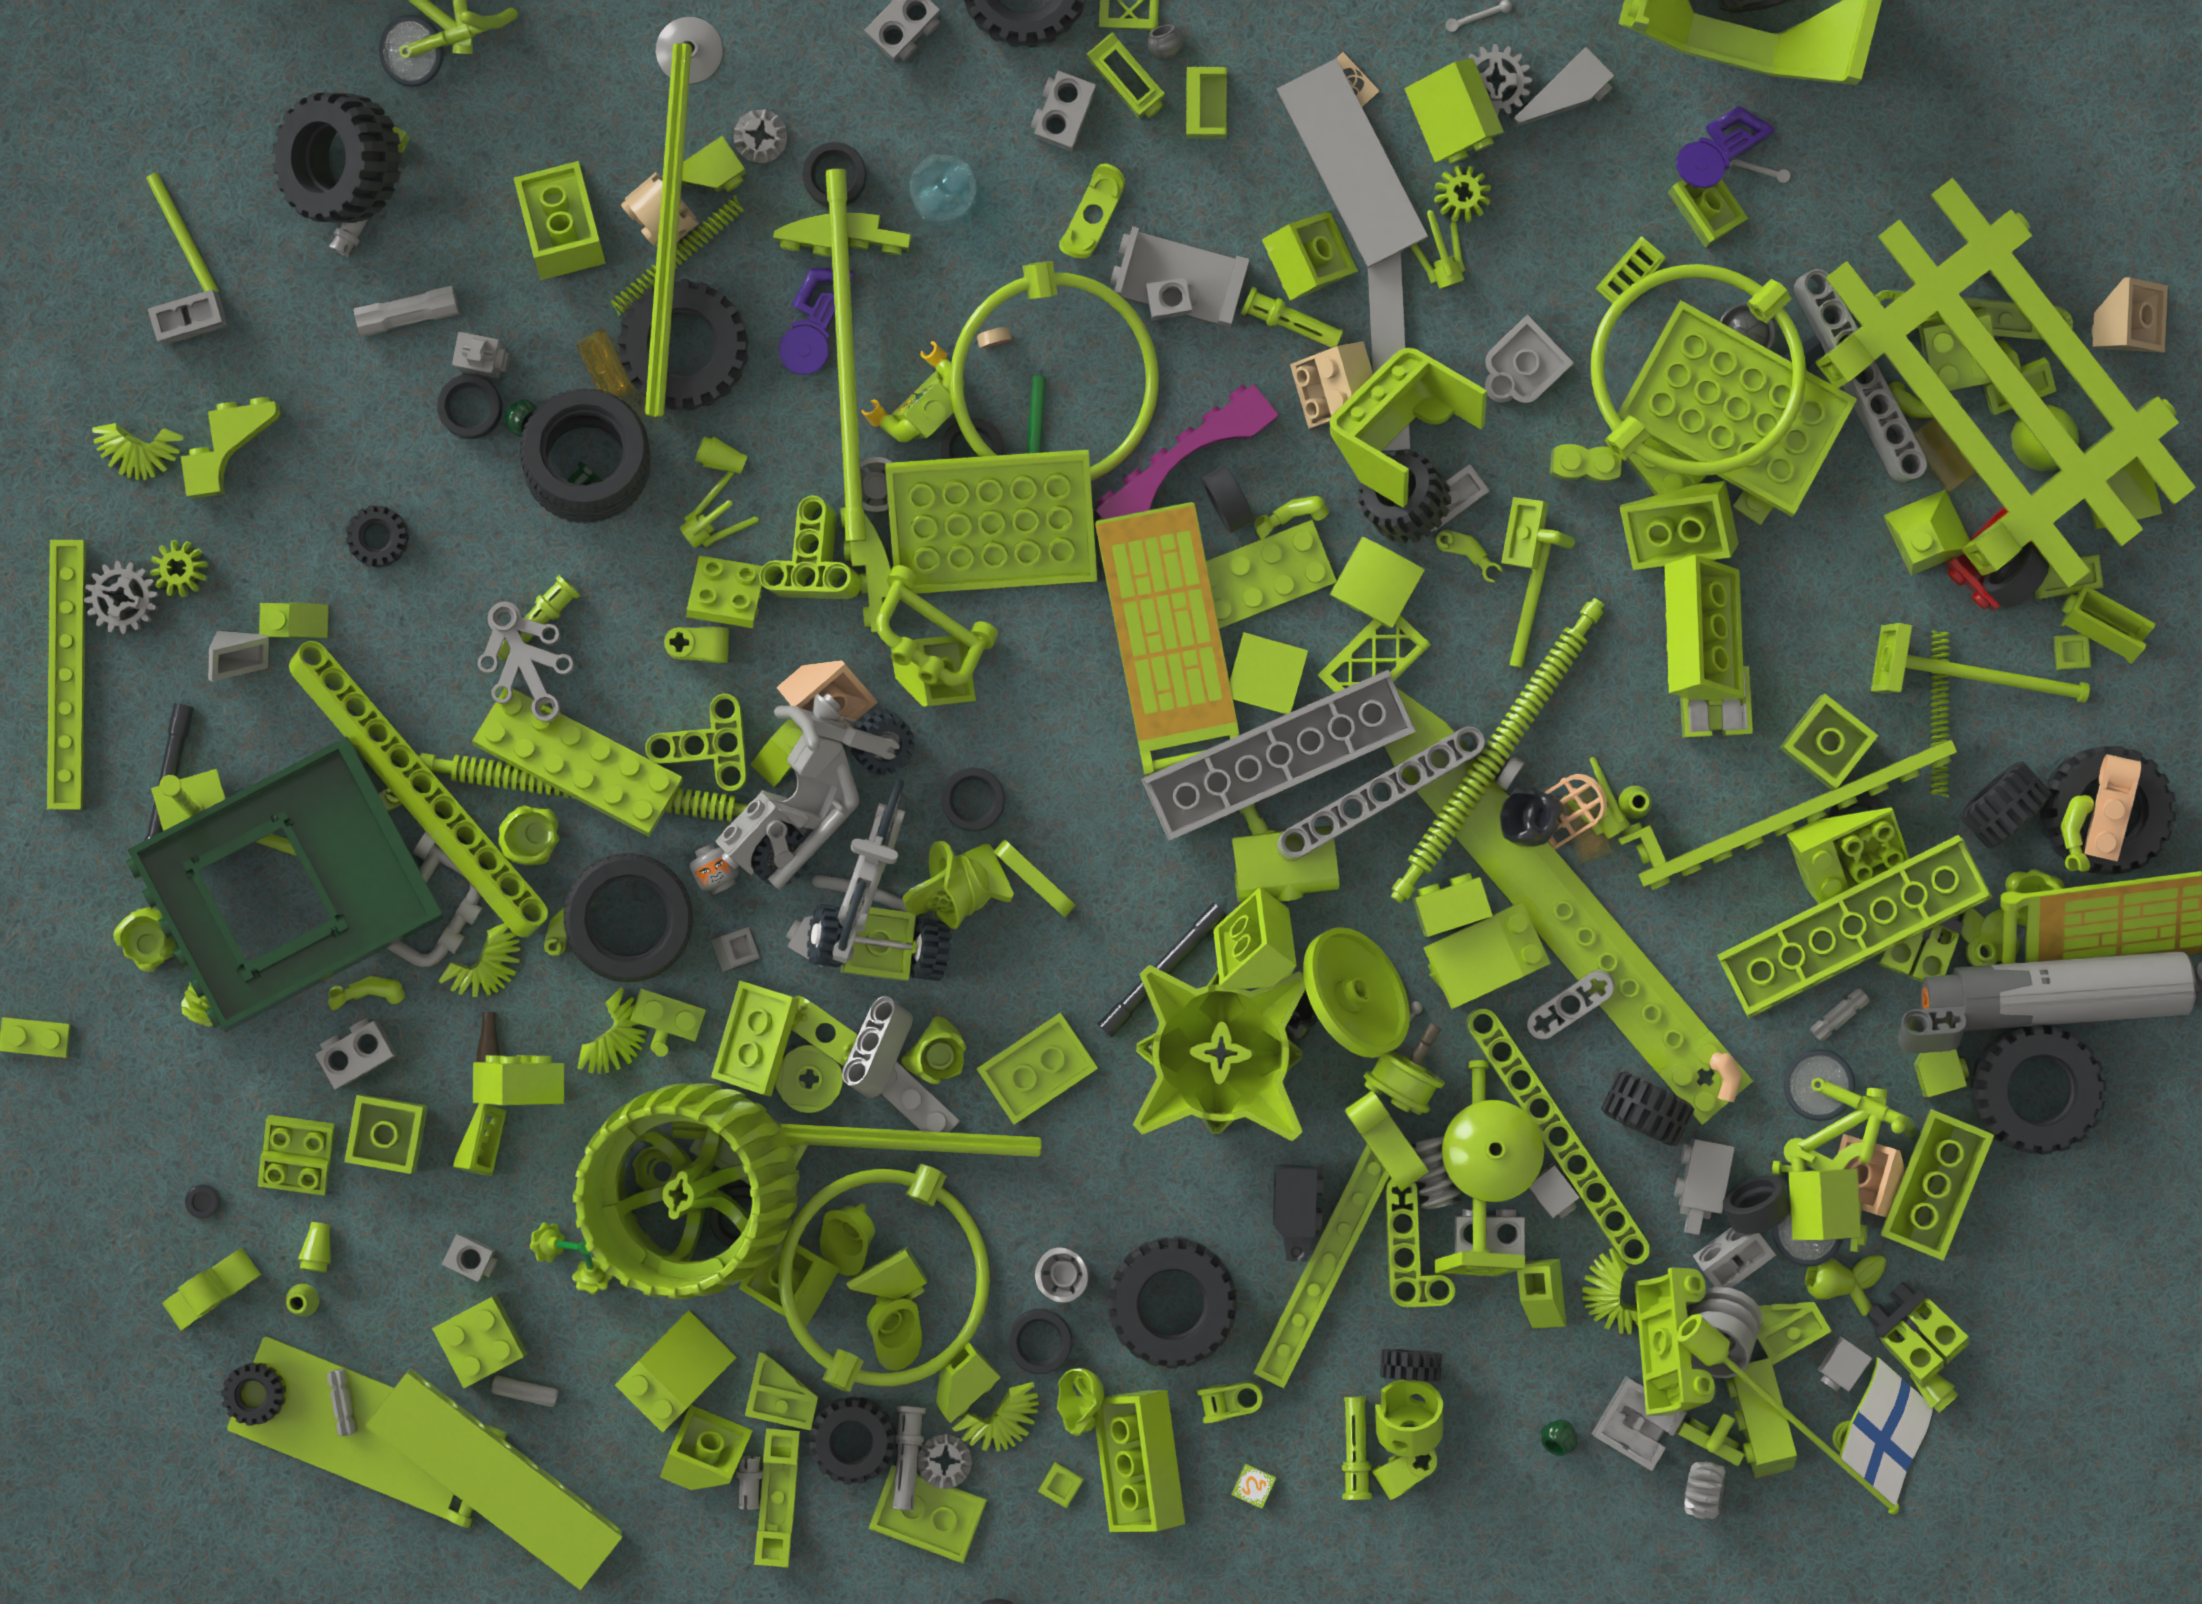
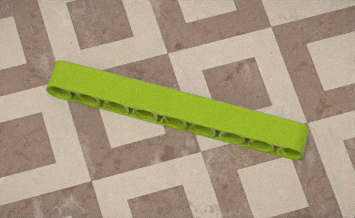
M1485 1008L1473 1010L1466 1020L1469 1033L1519 1108L1525 1111L1536 1123L1544 1145L1622 1260L1632 1265L1643 1263L1650 1253V1246L1646 1238L1498 1017L1492 1011ZM1480 1014H1486L1491 1019V1027L1485 1033H1478L1473 1026L1474 1019ZM1499 1042H1505L1510 1048V1055L1504 1061H1497L1492 1055L1493 1047ZM1518 1070L1525 1071L1529 1077V1082L1523 1089H1515L1511 1083L1512 1075ZM1538 1098L1544 1099L1548 1105L1547 1112L1542 1117H1534L1530 1112L1531 1103ZM1554 1127H1563L1566 1131V1139L1560 1145H1553L1549 1140V1133ZM1574 1155H1581L1585 1160V1167L1579 1173H1571L1568 1169V1161ZM1593 1183H1600L1604 1189L1603 1197L1598 1201H1590L1587 1197V1189ZM1612 1211L1620 1212L1623 1217V1222L1617 1229H1609L1605 1223L1606 1216ZM1637 1239L1641 1243L1640 1254L1634 1258L1627 1257L1624 1252L1625 1244L1629 1240Z

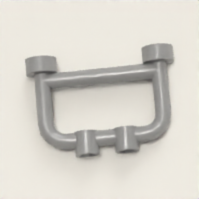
M425 832L413 852L414 855L424 860L419 871L425 882H428L439 862L465 877L430 835ZM470 883V890L458 907L454 917L444 930L432 952L428 954L419 953L401 941L387 949L419 967H431L438 964L448 951L455 954L465 938L460 934L466 922L473 925L483 909L477 905L481 895Z

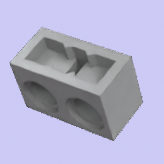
M893 0L864 32L894 63L899 58L905 61L917 48L914 42L922 34L928 37L941 23L938 20L941 15L940 9L930 0ZM916 5L922 6L926 10L925 17L919 21L911 20L907 16L908 10ZM893 29L903 34L901 42L896 45H890L884 41L885 34Z
M1057 71L1055 79L1049 77L1042 95L1047 98L1044 109L1037 108L1031 123V128L1036 129L1034 137L1072 152L1094 96L1096 85L1061 71ZM1064 87H1072L1078 95L1074 101L1066 103L1058 97L1059 91ZM1059 118L1064 121L1066 127L1063 132L1052 134L1047 130L1046 125L1051 119Z
M213 289L148 309L156 339L164 346L229 326L220 295Z
M365 1018L349 1027L352 1033L340 1040L338 1035H335L320 1044L322 1050L316 1053L315 1056L334 1090L345 1086L397 1056L378 1020L369 1023L368 1019ZM366 1034H372L377 1039L378 1046L373 1053H367L362 1048L361 1041ZM338 1050L343 1051L348 1057V1064L343 1070L337 1069L332 1063V1057Z
M1462 1209V1215H1455V1253L1473 1250V1242H1467L1463 1236L1464 1229L1468 1225L1473 1224V1209ZM1496 1209V1215H1486L1487 1250H1490V1253L1525 1255V1217L1516 1216V1209ZM1504 1224H1511L1515 1228L1514 1238L1510 1242H1501L1497 1237L1498 1229Z
M1732 1227L1693 1255L1702 1271L1715 1287L1729 1288L1737 1285L1776 1256L1761 1233L1742 1234L1736 1232Z

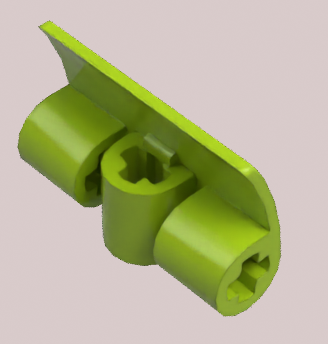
M1331 826L1314 827L1315 831L1320 835L1326 836L1331 832ZM1285 831L1232 838L1236 866L1234 878L1238 902L1246 900L1259 887L1263 888L1278 901L1297 900L1306 893L1338 890L1339 874L1334 839L1304 857L1290 861L1282 858L1277 850V841ZM1293 835L1286 837L1285 845L1289 851H1301L1302 842L1298 837Z

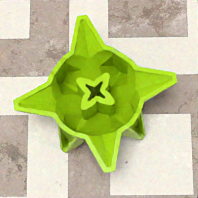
M1148 965L1139 975L1159 1021V1026L1156 1033L1137 1043L1136 1052L1154 1066L1157 1078L1133 1122L1134 1127L1143 1135L1189 1115H1194L1203 1120L1211 1134H1221L1234 1120L1246 1117L1290 1141L1295 1140L1303 1131L1283 1085V1080L1286 1072L1302 1059V1050L1288 1040L1285 1027L1306 989L1303 974L1300 971L1291 974L1288 978L1281 979L1274 987L1257 988L1252 991L1246 989L1224 990L1219 985L1217 970L1207 986L1196 989L1152 965ZM1222 1036V1047L1225 1048L1226 1054L1222 1057L1221 1067H1218V1057L1215 1056V1049L1218 1048L1219 1039Z

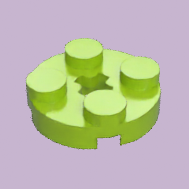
M814 1045L799 1046L788 1052L782 1059L775 1082L776 1089L783 1101L794 1110L804 1113L818 1112L831 1105L840 1094L843 1086V1071L838 1062ZM807 1069H812L813 1074L819 1076V1082L813 1083L810 1089L805 1088V1082L800 1081V1075L806 1074Z

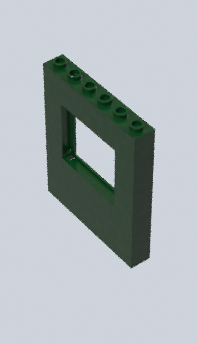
M348 737L317 751L128 849L131 859L126 861L135 879L142 876L147 886L146 889L142 890L145 899L151 909L158 906L163 918L158 920L166 938L171 936L175 938L179 948L173 951L182 968L189 966L195 977L189 981L198 998L205 995L211 1006L205 1011L214 1028L221 1025L225 1033L443 919L439 906ZM283 828L331 920L247 963L199 871Z

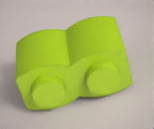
M1563 444L1551 451L1550 475L1567 481L1584 477L1592 482L1608 483L1620 477L1622 458L1617 457L1606 446L1588 450L1576 444Z

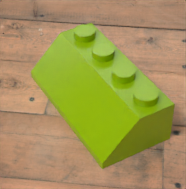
M1698 555L1664 564L1669 693L1689 700L1743 699L1744 675L1739 569Z
M1930 1109L1880 1235L1944 1261L1994 1134Z
M1147 1390L1104 1396L1102 1405L1094 1414L1109 1532H1153L1184 1525L1185 1517L1168 1391Z

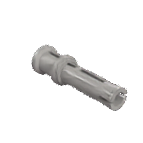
M896 1406V1412L899 1413L898 1434L895 1435V1444H898L892 1509L914 1510L917 1457L919 1446H922V1443H924V1437L921 1436L922 1415L926 1414V1408Z

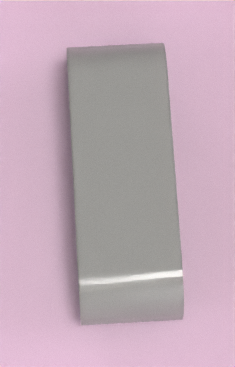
M882 996L873 1002L843 1069L842 1077L847 1085L867 1098H874L883 1091L912 1026L913 1017L910 1011L888 996Z

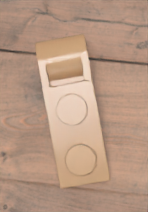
M2105 755L2099 775L2100 786L2083 847L2084 854L2118 861L2140 777V761Z

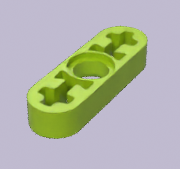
M1005 839L993 851L1063 917H1066L1075 908L1076 905Z

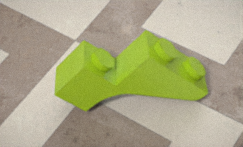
M259 397L250 399V405L237 407V402L217 404V410L208 411L214 451L210 452L209 447L190 449V455L181 456L187 497L195 499L225 494L224 472L228 460L238 449L280 417L279 403L275 401L270 402V397Z

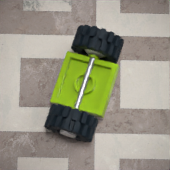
M819 904L812 913L813 919H810L809 923L811 928L808 930L807 935L809 936L807 941V948H809L807 957H809L808 961L811 964L836 968L841 966L840 973L899 981H909V976L911 978L941 981V978L944 977V971L948 967L947 961L950 960L949 950L952 945L950 943L952 934L949 933L951 928L941 920L919 918L915 924L916 915L913 913L870 907L866 919V928L862 932H857L855 937L853 957L851 960L843 963L833 959L834 945L839 942L843 930L840 919H838L841 907Z

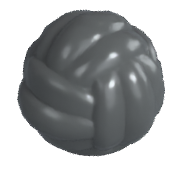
M1172 24L1158 26L1149 33L1148 49L1156 58L1162 60L1173 59L1183 46V34L1179 28Z

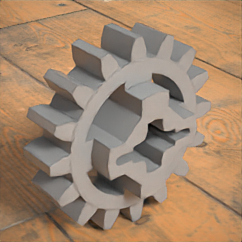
M1493 44L1491 52L1487 53L1486 49L1482 46L1479 48L1480 57L1477 58L1475 55L1470 54L1467 59L1473 58L1477 68L1482 63L1488 61V69L1484 73H1480L1497 116L1499 111L1503 110L1504 114L1508 117L1511 115L1510 106L1513 105L1515 108L1520 109L1523 104L1519 97L1528 98L1530 94L1527 89L1523 88L1532 83V78L1524 77V74L1530 67L1529 65H1519L1522 57L1520 53L1515 57L1510 56L1511 47L1507 46L1502 53L1499 52L1498 45ZM1502 62L1507 63L1515 73H1509L1502 66ZM1495 68L1498 80L1504 81L1500 83L1496 95L1493 84L1487 82V80H1490ZM1516 89V92L1510 99L1502 102V94L1506 90Z
M115 561V569L113 570L106 564L102 565L104 574L101 576L93 572L92 577L96 581L95 585L85 586L87 590L92 592V596L84 598V602L93 604V608L87 612L88 615H98L99 618L96 621V625L102 627L108 623V632L114 633L118 626L122 634H128L129 626H132L136 631L142 630L141 620L149 623L152 621L151 617L147 614L149 610L158 611V607L152 604V599L160 597V594L150 589L156 584V581L154 579H144L148 573L144 568L136 573V564L129 562L126 569H124L121 561ZM121 575L117 583L109 587L104 586L110 579ZM135 580L142 588L143 598L139 597L134 589ZM124 590V594L129 596L130 599L135 600V602H121L119 605V601L115 597L109 596L108 593H122ZM100 597L104 598L109 606L107 612L109 615L103 610ZM134 608L140 609L133 617L123 620L128 611Z

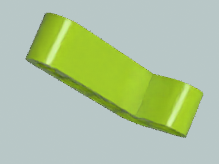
M1390 1177L1385 1186L1390 1296L1396 1304L1402 1307L1446 1305L1451 1302L1455 1294L1453 1282L1444 1274H1421L1416 1184L1410 1185V1192L1404 1193V1203L1406 1205L1411 1203L1412 1208L1400 1207L1392 1210L1393 1203L1399 1205V1196L1397 1193L1392 1192V1187H1397V1185ZM1400 1214H1407L1411 1218V1227L1406 1232H1397L1393 1227L1395 1217ZM1401 1248H1408L1413 1253L1411 1263L1406 1266H1399L1394 1259L1395 1253ZM1441 1280L1447 1283L1448 1292L1443 1298H1434L1430 1295V1286L1435 1281ZM1402 1282H1410L1414 1286V1294L1407 1300L1399 1299L1396 1295V1288Z

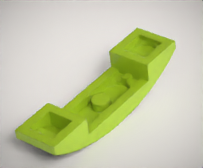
M766 1428L754 1565L789 1566L800 1431Z

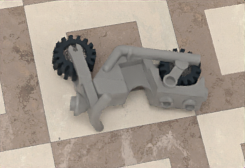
M818 693L815 695L813 712L798 706L776 707L774 714L777 718L792 719L803 732L787 760L788 764L795 770L797 777L796 791L793 796L786 798L761 790V793L747 805L746 809L716 840L717 844L725 851L721 857L734 870L741 866L750 875L755 873L766 884L771 885L772 883L778 890L785 884L792 883L791 877L793 875L798 879L802 876L798 870L801 868L806 871L808 865L805 862L810 860V857L859 805V794L842 743L853 749L850 751L852 755L869 772L886 775L887 769L892 774L896 772L895 765H898L900 768L906 765L902 760L904 757L910 760L912 754L908 749H914L915 743L911 740L915 737L908 724L897 714L891 713L887 709H883V713L879 709L872 710L873 716L865 713L862 715L865 719L864 722L841 716L838 713L841 706L828 693L823 698ZM809 828L813 829L814 831L807 838L803 836Z

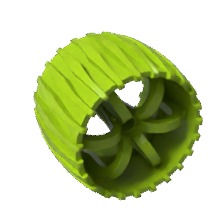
M681 1083L652 1090L634 1098L628 1104L615 1111L604 1122L602 1127L589 1141L585 1149L586 1155L578 1165L575 1175L578 1179L573 1193V1202H576L577 1218L575 1221L577 1228H581L587 1243L585 1245L587 1251H592L596 1259L602 1264L600 1268L604 1272H610L621 1281L620 1284L623 1286L641 1290L643 1294L648 1296L690 1299L697 1296L716 1294L726 1290L729 1285H736L744 1281L754 1273L756 1268L761 1267L771 1258L791 1226L792 1220L790 1217L795 1212L799 1196L796 1193L800 1176L799 1170H796L793 1157L795 1151L793 1146L789 1145L782 1132L784 1128L766 1113L767 1109L764 1106L745 1098L746 1095L739 1091L722 1089L719 1085ZM675 1121L707 1125L704 1145L697 1159L693 1162L685 1150L657 1125ZM723 1137L729 1142L731 1149L738 1154L742 1163L711 1172ZM640 1141H647L660 1149L670 1159L676 1172L667 1184L628 1196V1192L625 1191L627 1155L632 1145ZM748 1177L751 1185L750 1195L752 1197L750 1215L734 1199L717 1188ZM663 1200L669 1208V1217L675 1220L687 1213L686 1226L677 1249L670 1254L669 1251L657 1246L651 1240L652 1238L643 1232L637 1223L638 1219L635 1214H632V1210ZM712 1207L719 1210L737 1226L741 1232L740 1237L728 1250L718 1256L701 1261H690L700 1236L705 1208Z

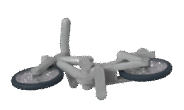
M901 779L896 781L888 805L879 803L869 840L854 839L851 843V850L854 853L860 854L851 880L824 875H816L812 879V884L816 888L846 893L838 914L843 930L839 942L833 948L834 960L846 963L852 959L857 932H862L866 928V919L872 901L881 903L896 911L908 912L902 898L877 888L886 863L894 864L898 858V853L894 848L905 815V811L898 809L904 788V781ZM893 822H895V823H894V826H893V829H892V833H891V836H890V840H889L888 846H886L885 844H886V841H887V839H888L890 830H891V828H892Z

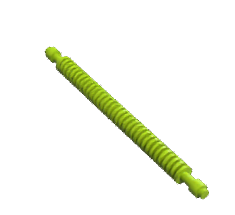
M1593 598L1591 602L1587 601L1580 611L1581 617L1573 629L1565 627L1563 630L1564 634H1561L1558 638L1560 642L1556 641L1553 647L1555 649H1550L1548 652L1550 656L1546 655L1544 658L1545 663L1539 665L1540 670H1536L1534 673L1535 677H1531L1529 680L1532 685L1527 684L1524 689L1527 692L1522 691L1519 696L1522 699H1516L1514 703L1517 706L1512 705L1510 708L1512 713L1508 712L1505 715L1507 720L1503 719L1500 725L1503 728L1497 727L1495 732L1498 735L1492 734L1490 739L1493 742L1488 741L1485 745L1488 749L1483 748L1480 752L1483 756H1477L1475 760L1478 763L1473 762L1471 765L1473 770L1469 769L1466 773L1469 778L1463 777L1461 782L1464 785L1458 784L1456 789L1459 792L1454 791L1451 795L1454 799L1449 798L1446 802L1449 806L1444 805L1441 809L1445 814L1439 812L1437 818L1440 821L1435 819L1432 823L1435 828L1429 827L1427 830L1430 835L1424 834L1422 837L1426 843L1420 841L1417 846L1421 850L1415 848L1412 852L1416 857L1410 855L1407 859L1412 864L1405 876L1402 879L1398 878L1392 887L1394 892L1390 897L1396 902L1402 904L1404 899L1408 900L1415 891L1413 886L1423 872L1426 874L1431 873L1432 869L1428 865L1436 866L1437 862L1433 858L1440 860L1442 857L1438 851L1442 853L1446 851L1447 848L1443 844L1448 846L1451 844L1452 841L1448 837L1454 839L1457 835L1452 829L1458 832L1461 829V825L1457 822L1461 824L1466 822V818L1462 815L1470 816L1471 811L1467 808L1474 810L1476 807L1474 802L1478 803L1481 797L1479 795L1483 796L1486 792L1484 788L1488 789L1491 785L1489 781L1493 782L1495 779L1493 773L1498 774L1500 772L1498 766H1504L1505 761L1503 759L1508 760L1510 757L1508 752L1512 753L1515 750L1513 745L1517 746L1520 740L1518 738H1523L1525 735L1523 731L1527 732L1529 729L1528 724L1534 722L1533 717L1538 716V710H1542L1544 707L1543 703H1547L1549 700L1548 696H1551L1554 692L1553 689H1556L1559 685L1557 681L1561 682L1564 678L1562 674L1565 675L1568 672L1566 667L1570 668L1573 662L1571 660L1575 661L1578 657L1576 653H1581L1583 650L1581 646L1587 644L1588 641L1583 636L1592 623L1596 624L1604 613L1602 611L1604 604L1596 598Z
M421 753L418 756L432 773L451 774V781L457 782L460 775V782L465 783L468 777L469 784H474L477 778V785H483L484 779H486V786L489 787L492 786L494 780V787L500 788L503 782V789H509L511 783V789L516 791L520 784V791L526 792L527 785L529 786V793H534L536 787L538 794H543L544 788H546V795L550 796L553 789H555L554 796L560 797L562 792L516 767L512 770L513 766L506 763L504 768L503 761H498L495 767V760H489L487 766V760L481 758L478 765L477 757H472L471 763H469L470 757L463 756L461 762V755L455 754L453 761L438 759L434 754ZM679 787L677 794L674 795L667 807L666 813H672L673 807H675V814L680 815L683 808L685 816H689L690 810H692V817H698L699 811H701V818L706 819L707 813L710 812L709 819L715 820L717 813L718 821H723L724 816L727 815V822H732L733 816L738 817L748 804L735 803L736 796L730 795L728 802L727 794H722L721 799L718 800L719 794L713 793L712 799H710V792L707 791L704 792L703 798H701L700 790H696L695 796H693V789H687L686 795H684V788ZM563 792V798H569V795Z

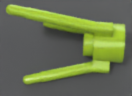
M1429 210L1427 215L1441 260L1434 262L1435 269H1433L1417 244L1410 248L1427 272L1430 283L1437 281L1439 289L1463 281L1462 272L1466 270L1461 257L1457 223H1450L1453 259V256L1448 257L1434 212Z
M728 471L695 510L684 518L686 523L679 527L694 548L701 544L707 548L719 539L758 523L759 518L753 517L711 535L710 533L715 530L711 522L732 506L731 500L726 501L708 516L700 515L733 477L734 472Z
M1591 757L1590 763L1609 804L1605 815L1591 828L1596 836L1604 832L1609 839L1630 826V823L1620 807H1618L1596 758ZM1572 799L1566 802L1574 812L1581 809ZM1580 815L1586 823H1590L1586 815Z

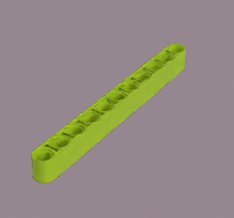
M316 641L303 643L290 660L289 670L292 676L345 737H348L357 752L509 929L520 937L533 935L547 919L548 910L544 902L327 649ZM303 658L311 660L314 665L306 663ZM325 683L331 684L336 691L330 690ZM347 709L356 712L357 716L351 715ZM369 734L376 736L379 742H376L373 739H371ZM391 760L397 761L401 768L395 766ZM413 785L421 788L423 793L416 791ZM435 811L441 812L445 819L440 818ZM457 836L462 837L467 842V845L461 843ZM479 862L485 863L489 870L482 868ZM501 887L506 888L510 892L511 896L506 895L502 891ZM523 913H526L529 916H531L533 922L527 920L524 917Z

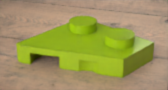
M1815 1302L1759 1306L1763 1321L1757 1340L1766 1356L1771 1359L1772 1366L1832 1332Z
M760 1351L745 1416L811 1431L819 1396L769 1355Z

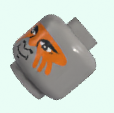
M713 843L695 851L697 858L689 866L699 889L703 892L710 891L712 896L736 885L734 879L739 875V869L734 870L721 857L725 851L721 847L715 849Z

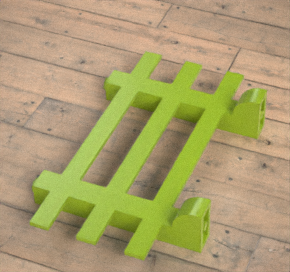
M1951 178L1933 192L1931 197L1967 243L1939 266H1936L1900 219L1886 229L1878 238L1913 281L1914 285L1885 308L1847 261L1839 266L1825 280L1862 326L1815 363L1834 388L1838 389L1855 378L1884 353L2008 511V513L1962 548V551L1983 576L1997 571L2017 555L2023 546L2031 541L2066 587L2070 588L2090 572L2085 563L2053 524L2072 507L2084 499L2117 543L2123 546L2143 530L2106 482L2134 458H2137L2173 505L2196 488L2158 440L2179 423L2174 417L2177 413L2166 399L2161 400L2159 396L2150 399L2138 410L2132 407L2012 254L2016 248L2032 237V234L2028 231L2030 225L2025 217L2018 212L2015 214L2011 209L1990 225L1954 178ZM1988 270L2113 427L2109 433L2085 452L2081 451L1959 295V293ZM1935 312L1946 323L2061 470L2032 494L2026 490L1906 337L1907 334Z

